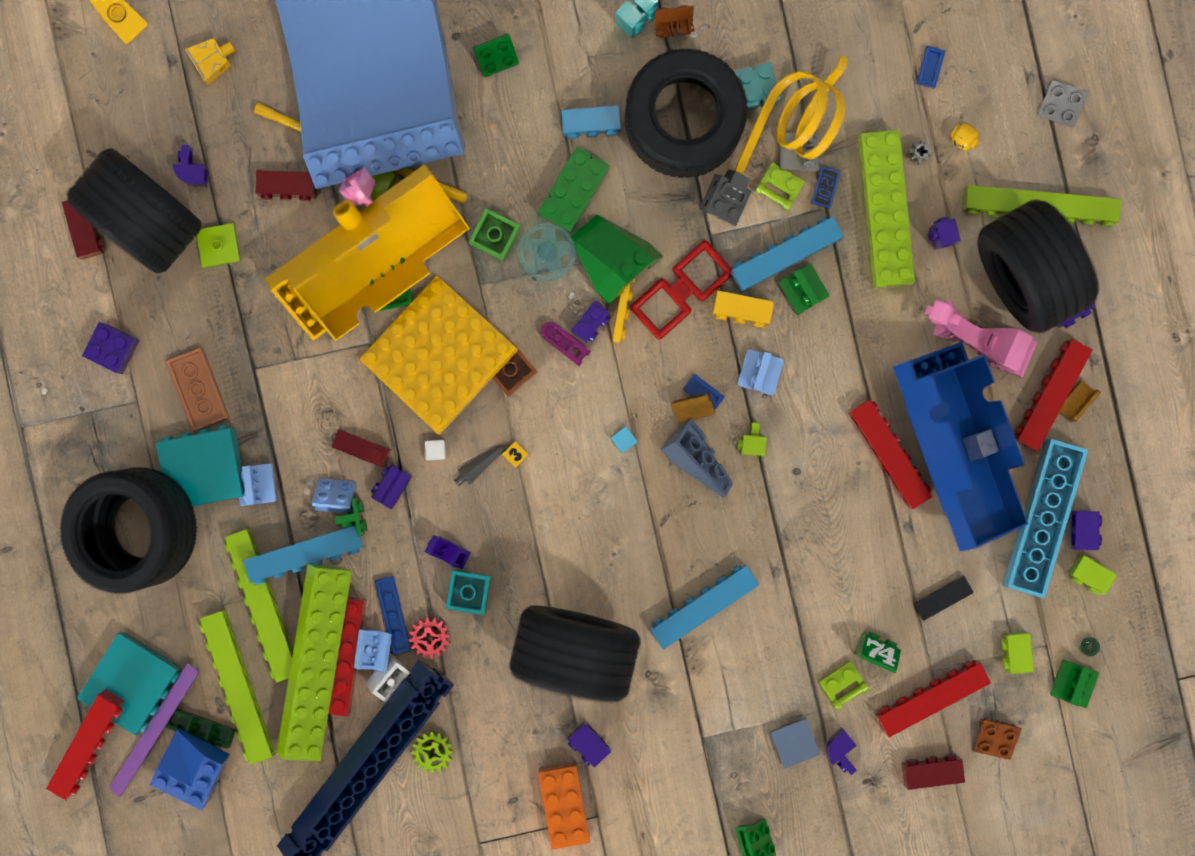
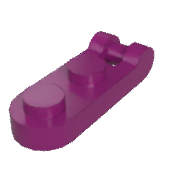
M548 322L542 326L541 335L544 340L577 366H580L583 363L582 359L590 354L591 351L557 324ZM575 347L580 350L576 356L571 353Z

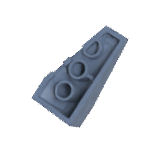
M690 418L667 439L661 451L673 464L724 498L733 483L723 465L718 464L713 455L715 453L713 448H709L704 440L706 438L704 432Z

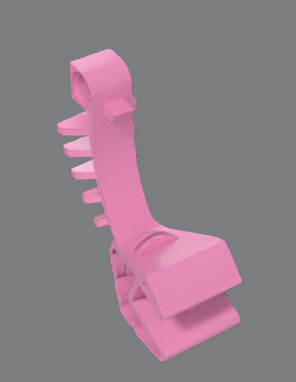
M947 299L946 303L936 300L934 306H927L924 314L929 316L928 318L932 323L936 324L933 335L946 340L950 339L952 342H962L963 345L969 344L971 345L970 348L978 355L985 354L987 362L991 367L1023 378L1038 343L1032 340L1033 336L1016 328H979L967 321L966 317L956 310L952 300Z

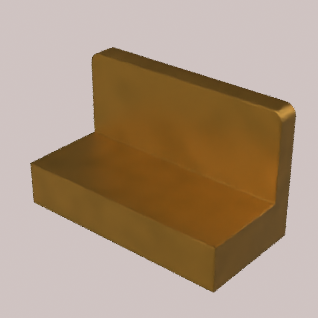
M1081 380L1069 393L1059 413L1070 422H1076L1101 392L1093 390Z
M710 392L674 400L671 403L672 411H675L678 423L686 422L690 418L694 420L715 414Z

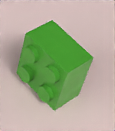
M486 208L468 243L470 246L505 262L521 230V226Z

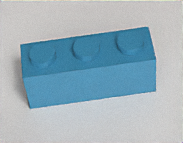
M619 105L561 110L564 137L567 136L568 139H577L579 135L597 137L598 134L606 133V136L617 135V132H621Z

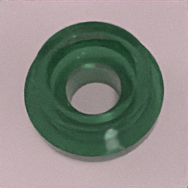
M1086 637L1080 643V650L1086 656H1095L1100 650V644L1095 638ZM1092 643L1093 649L1088 650V645Z

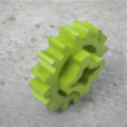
M434 730L431 731L429 736L424 732V738L418 736L417 741L419 743L413 744L416 750L411 752L412 755H416L413 762H419L417 768L423 766L424 772L430 769L431 774H434L435 769L440 773L442 766L448 767L446 761L451 762L453 758L449 755L454 753V750L449 749L452 746V742H446L448 736L442 738V732L435 735ZM428 740H433V743L423 744ZM440 743L444 746L445 751L441 750ZM432 748L435 749L436 753L433 756L430 755V750ZM420 753L424 754L425 761L421 758ZM433 761H441L438 764H432Z

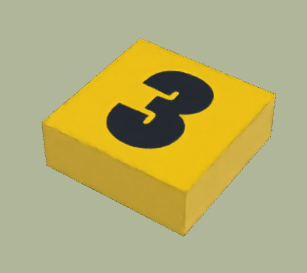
M515 441L502 455L516 468L529 454Z

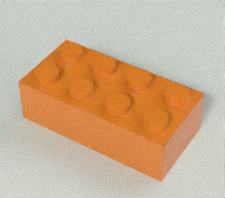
M577 762L539 769L538 775L552 850L590 843Z

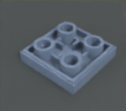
M806 718L770 731L784 768L820 755Z

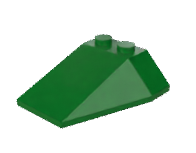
M599 215L593 217L569 238L595 291L608 304L621 295L624 288L646 268H652L663 258L649 242Z

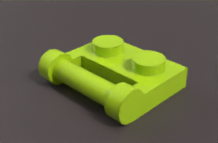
M772 162L755 192L759 195H765L788 211L805 181L787 170H780V166ZM768 183L789 195V199L786 200L766 188L765 185Z
M848 661L818 681L837 711L842 708V705L862 692L866 693L870 690L851 661ZM857 681L858 687L838 700L836 699L835 694Z

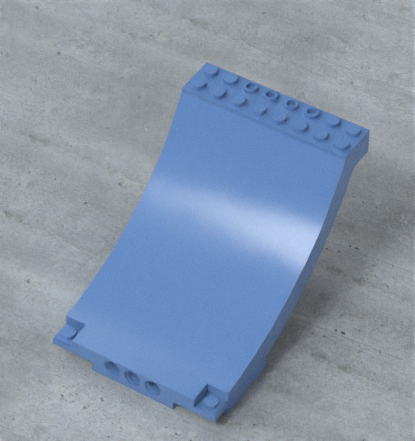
M275 0L294 77L301 124L303 157L316 189L343 183L345 178L363 167L373 176L464 154L465 141L458 123L451 69L436 0Z

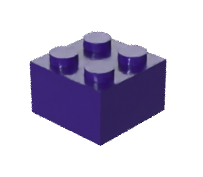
M99 322L82 356L115 373L123 374L140 340L106 323Z

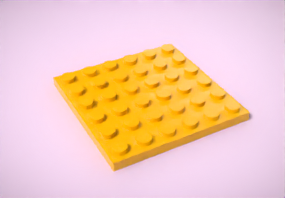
M436 276L359 360L430 428L440 435L511 359L518 349L439 276Z

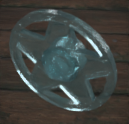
M543 223L532 227L525 233L519 245V260L522 267L530 276L542 281H553L563 277L572 268L576 257L575 244L571 235L564 228L552 223ZM544 228L540 240L528 238L536 230ZM555 229L562 232L569 242L557 241ZM523 248L533 255L528 267L524 260ZM571 253L570 262L563 269L561 257ZM547 267L555 276L543 277L536 273Z

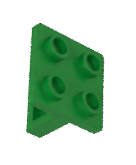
M508 33L472 47L484 77L519 64Z
M812 264L793 272L778 283L796 315L801 314L830 296Z
M355 497L352 498L354 514L335 517L336 525L341 524L342 528L354 526L355 521L358 536L365 535L364 531H368L366 519L362 520L361 512H364L363 501H359V498Z
M1062 660L1050 695L1070 704L1087 708L1099 672Z
M761 819L755 824L739 825L735 828L743 856H776L775 846L772 842L770 828L767 825L766 819Z

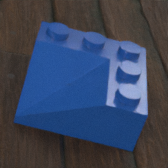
M178 728L155 771L150 785L202 811L211 799L230 754Z

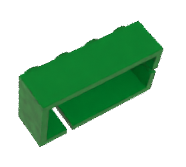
M576 146L548 193L549 198L546 197L539 208L538 215L567 233L572 234L609 172L610 165L597 157L592 160L590 153Z

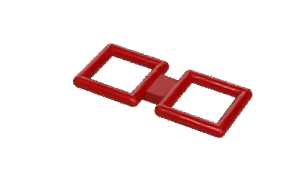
M703 240L673 267V272L679 277V280L674 285L670 286L665 279L661 278L630 306V309L658 340H661L691 313V308L685 302L691 294H694L699 301H705L731 277L730 272L733 269L708 241ZM705 249L724 270V273L707 289L701 292L682 269ZM663 288L682 311L659 330L643 313L640 307Z

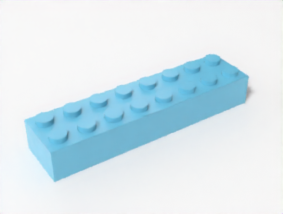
M1045 439L1024 509L1028 525L1018 530L1002 586L1045 599L1087 457V449L1054 439Z

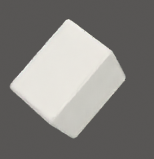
M445 440L425 441L427 461L446 459Z

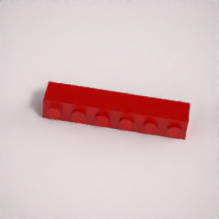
M1074 339L1062 343L1059 349L1061 352L1059 357L1055 358L1050 365L1052 370L1049 375H1045L1041 382L1043 386L1040 392L1037 391L1032 398L1033 405L1025 411L1022 425H1018L1014 431L1017 443L1032 451L1040 449L1093 349Z
M867 400L849 411L848 414L909 509H915L932 498L930 494L932 490L926 482L923 483L921 480L919 469L916 466L913 467L910 463L911 457L908 452L901 449L899 445L901 441L895 433L892 435L889 430L891 426L885 417L882 418L878 413L880 408L876 402Z
M348 597L328 714L347 717L351 713L357 671L354 668L358 634L359 629L363 628L367 599Z
M970 660L963 664L964 667L958 671L953 669L946 673L947 676L941 680L940 678L929 682L930 685L924 689L923 687L915 689L909 697L903 696L898 698L892 706L886 705L881 707L875 715L885 734L890 738L991 684L981 663Z
M104 689L97 695L46 787L47 790L65 801L71 795L75 796L81 787L79 786L80 781L87 777L89 765H93L98 757L96 755L98 749L101 750L107 741L104 739L105 736L109 735L115 727L113 723L115 718L118 719L124 711L122 706L125 700L107 689Z

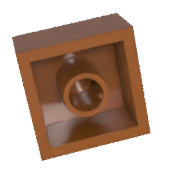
M518 349L493 379L505 394L510 397L538 372Z

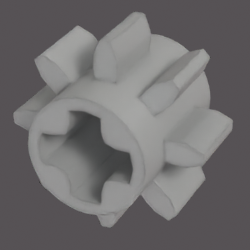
M921 140L919 145L914 142L912 144L914 149L908 150V153L912 155L910 161H917V165L922 160L927 163L929 161L927 156L933 154V152L929 151L931 144H924V140ZM919 149H921V152L924 153L922 156H920V153L917 152Z

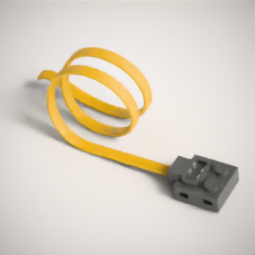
M842 55L839 56L837 66L824 82L811 73L801 71L785 76L773 87L762 107L735 170L728 169L725 177L714 174L700 205V210L728 224L737 225L752 192L747 189L750 178L743 175L744 170L777 98L788 85L796 80L810 78L815 82L804 85L788 100L778 122L777 141L784 148L795 150L799 156L805 159H814L829 147L841 127L845 114L844 97L833 85L845 71L848 64L847 58ZM818 89L801 117L794 141L786 144V128L792 112L805 95ZM831 89L836 98V111L833 121L820 143L811 151L804 153L803 145L813 135L821 122L827 106V92Z

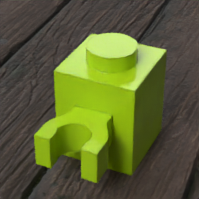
M752 422L750 435H742V439H738V450H741V454L765 456L767 437L759 436L760 423Z

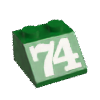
M870 631L868 634L862 633L854 654L863 660L896 673L901 649L896 647L897 643L888 639L886 642L879 640V635Z

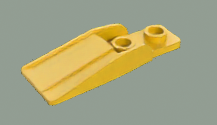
M90 0L102 18L125 44H129L148 26V23L124 0Z

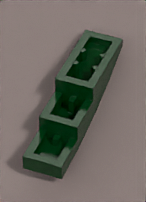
M180 709L175 710L165 726L173 731H177L179 728L205 742H212L224 748L231 747L236 729Z

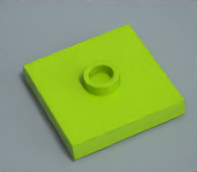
M234 223L200 230L197 235L202 268L241 262Z

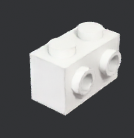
M389 654L387 671L381 672L376 670L365 683L371 693L384 702L390 698L403 679L410 674L406 666L391 654Z

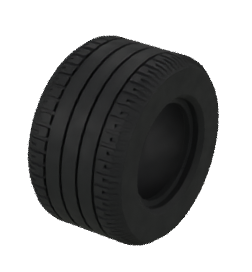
M689 48L675 49L670 52L667 51L662 55L660 54L655 59H651L637 73L627 94L625 128L633 150L650 168L671 177L692 178V176L697 177L700 174L704 175L715 170L734 152L746 125L748 109L743 85L739 81L740 79L737 74H735L732 68H729L730 66L726 62L724 63L722 59L706 51ZM688 82L697 84L710 92L718 104L717 119L713 127L703 136L691 140L678 139L665 132L660 126L655 112L656 100L663 88L674 83Z
M104 149L68 190L67 202L91 225L154 273L167 271L171 267V263L173 264L187 248L186 245L188 246L193 241L194 236L196 237L199 234L201 220L115 149Z
M1036 199L1028 201L981 229L977 245L984 269L1006 308L1027 330L1037 333L1047 332L1088 309L1095 303L1099 292V283L1092 260L1077 232L1064 215L1052 204Z
M135 467L108 471L88 478L68 498L62 512L63 515L61 516V545H63L62 549H64L63 552L65 557H67V561H69L68 563L84 582L108 593L126 594L168 581L183 569L195 547L197 522L194 508L190 499H188L189 497L184 492V489L172 478L150 468ZM130 498L142 507L151 527V542L144 558L133 556L125 551L115 535L114 522L117 511Z
M533 605L526 608L521 614L509 666L513 676L518 680L547 691L592 701L619 702L628 695L640 647V637L636 630L607 619L560 608Z

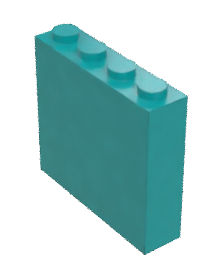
M223 425L218 426L217 431L210 432V429L199 430L197 435H192L191 432L180 434V438L173 439V436L161 438L162 442L156 443L161 472L172 478L184 489L192 503V507L243 497L245 490L244 482L241 479L243 466L235 428Z
M122 631L114 638L77 699L91 707L97 695L104 689L125 700L122 706L124 711L118 719L115 718L114 723L136 736L141 732L144 733L150 724L148 722L151 715L155 716L160 708L158 704L161 699L165 700L170 692L168 688L171 683L175 684L180 676L178 672L181 667Z

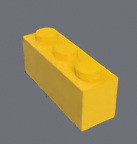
M717 291L712 315H716L718 320L727 321V318L735 319L734 322L738 324L751 322L754 323V327L765 328V325H770L774 302Z

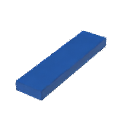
M394 576L375 580L386 630L392 634L390 645L392 655L411 651V644Z

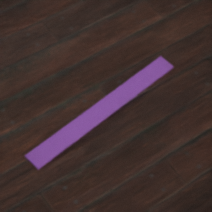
M189 663L183 669L109 788L119 797L124 793L199 674V671Z

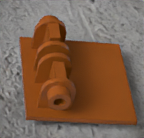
M681 5L677 8L669 9L664 7L655 10L656 37H670L669 28L671 29L672 37L674 36L673 28H676L677 36H680L679 27L681 35L694 32V6Z
M988 718L980 719L979 726L981 729L973 751L1010 760L1022 728L1016 727L1014 724L999 723L997 720L994 722L988 720Z

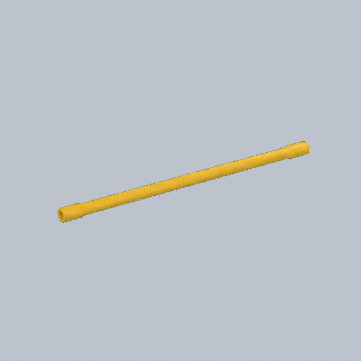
M261 103L256 104L254 108L255 114L301 132L300 121L283 115ZM402 168L391 172L406 178L414 171ZM438 182L449 198L462 204L466 202L468 193Z

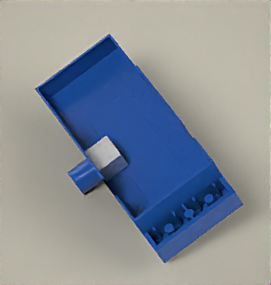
M959 342L893 366L906 402L904 403L942 509L946 512L959 551L976 549L1028 525L1009 469L1024 466L1025 463L1002 400L989 402L983 396V389L995 382L985 354L969 360L963 343Z

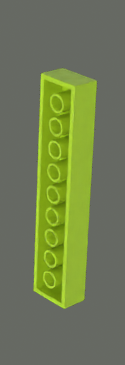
M310 563L307 565L276 752L283 760H321L352 571L346 567Z

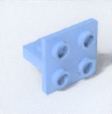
M748 349L737 385L773 396L784 359L771 356V353H761Z
M263 464L242 467L241 479L244 482L245 490L243 497H239L240 506L276 502L273 465Z
M318 479L312 499V506H315V511L353 514L352 498H354L356 482Z
M371 628L359 629L354 668L386 672L392 634Z

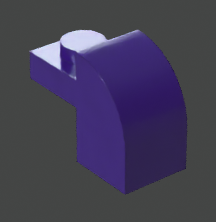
M181 145V151H178V161L180 164H173L176 176L190 186L208 187V167L204 164H193V148L189 145Z
M436 535L432 536L425 550V553L459 569H463L471 552L452 541Z
M841 728L827 742V757L832 765L840 761L837 765L844 773L848 771L852 775L857 771L845 756L857 745L846 731Z

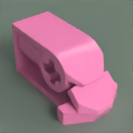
M363 167L343 180L339 192L345 200L352 201L354 205H361L362 203L369 205L372 203L370 195L376 182L366 168Z

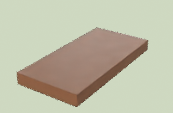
M203 347L165 360L192 432L230 418Z

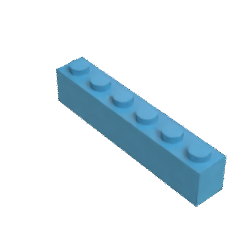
M824 217L816 222V226L811 228L809 225L801 229V234L795 237L791 234L784 238V243L770 245L766 248L767 252L753 254L749 257L750 261L744 263L742 260L733 265L734 269L731 270L730 274L740 293L841 240L844 236L834 217L829 219Z
M356 525L249 558L243 560L250 583L254 582L255 585L266 582L265 578L270 576L277 579L285 576L284 572L292 570L293 573L304 570L303 566L308 565V563L323 564L322 560L329 558L330 561L341 558L340 554L346 552L349 555L360 552L359 548L363 547L360 536H358Z
M737 565L731 570L732 574L727 577L725 575L715 580L717 584L711 588L709 585L699 591V596L696 598L692 596L683 602L684 606L681 608L675 607L667 613L668 617L663 620L661 618L655 620L650 630L663 650L759 586L746 565Z

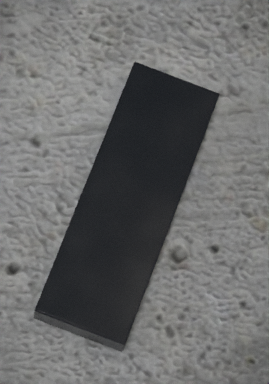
M961 576L913 604L924 621L974 592L965 576Z

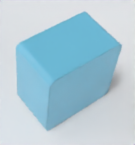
M627 427L611 437V440L621 453L637 443V440Z

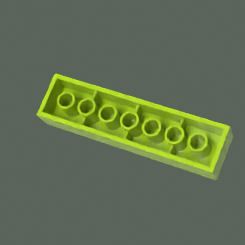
M900 130L861 133L858 137L873 289L912 285L915 283Z

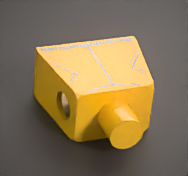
M210 39L185 49L207 85L211 84L231 66L227 56L236 51L230 41L220 46L215 39Z

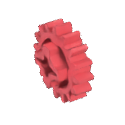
M426 617V622L419 619L420 625L414 624L413 628L415 631L409 632V634L413 635L409 642H414L411 649L417 648L416 655L423 653L424 659L427 655L433 659L435 653L438 657L441 656L440 650L445 652L447 648L444 645L450 644V641L446 640V638L451 636V634L446 633L449 627L443 628L444 621L442 620L437 623V617H434L432 621H430L429 617ZM423 626H425V632L421 635H417L419 630ZM433 626L437 627L441 632H436ZM428 633L436 637L431 642H429V639L424 638ZM442 640L441 645L435 649V643ZM419 643L424 644L427 650L422 648Z

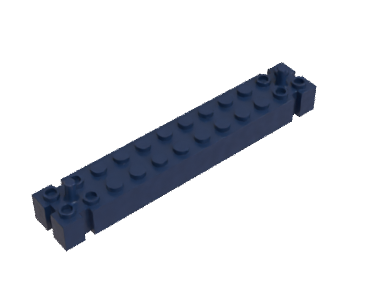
M420 660L416 662L409 671V678L403 679L291 826L293 831L290 834H285L277 844L283 856H321L324 850L328 851L439 706L438 700L440 697H446L454 686L442 672L435 668L432 669L428 664Z

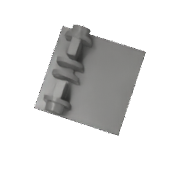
M1052 79L1051 84L1049 83L1047 86V94L1037 116L1074 128L1089 91Z
M795 133L785 134L786 144L794 141ZM813 133L803 145L804 153L811 151L819 144V134ZM781 146L780 170L818 171L819 156L814 159H805L799 156L795 150H788Z

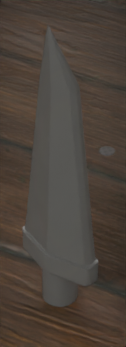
M510 444L496 446L463 468L461 467L458 470L461 475L454 480L458 486L465 481L469 485L473 483Z

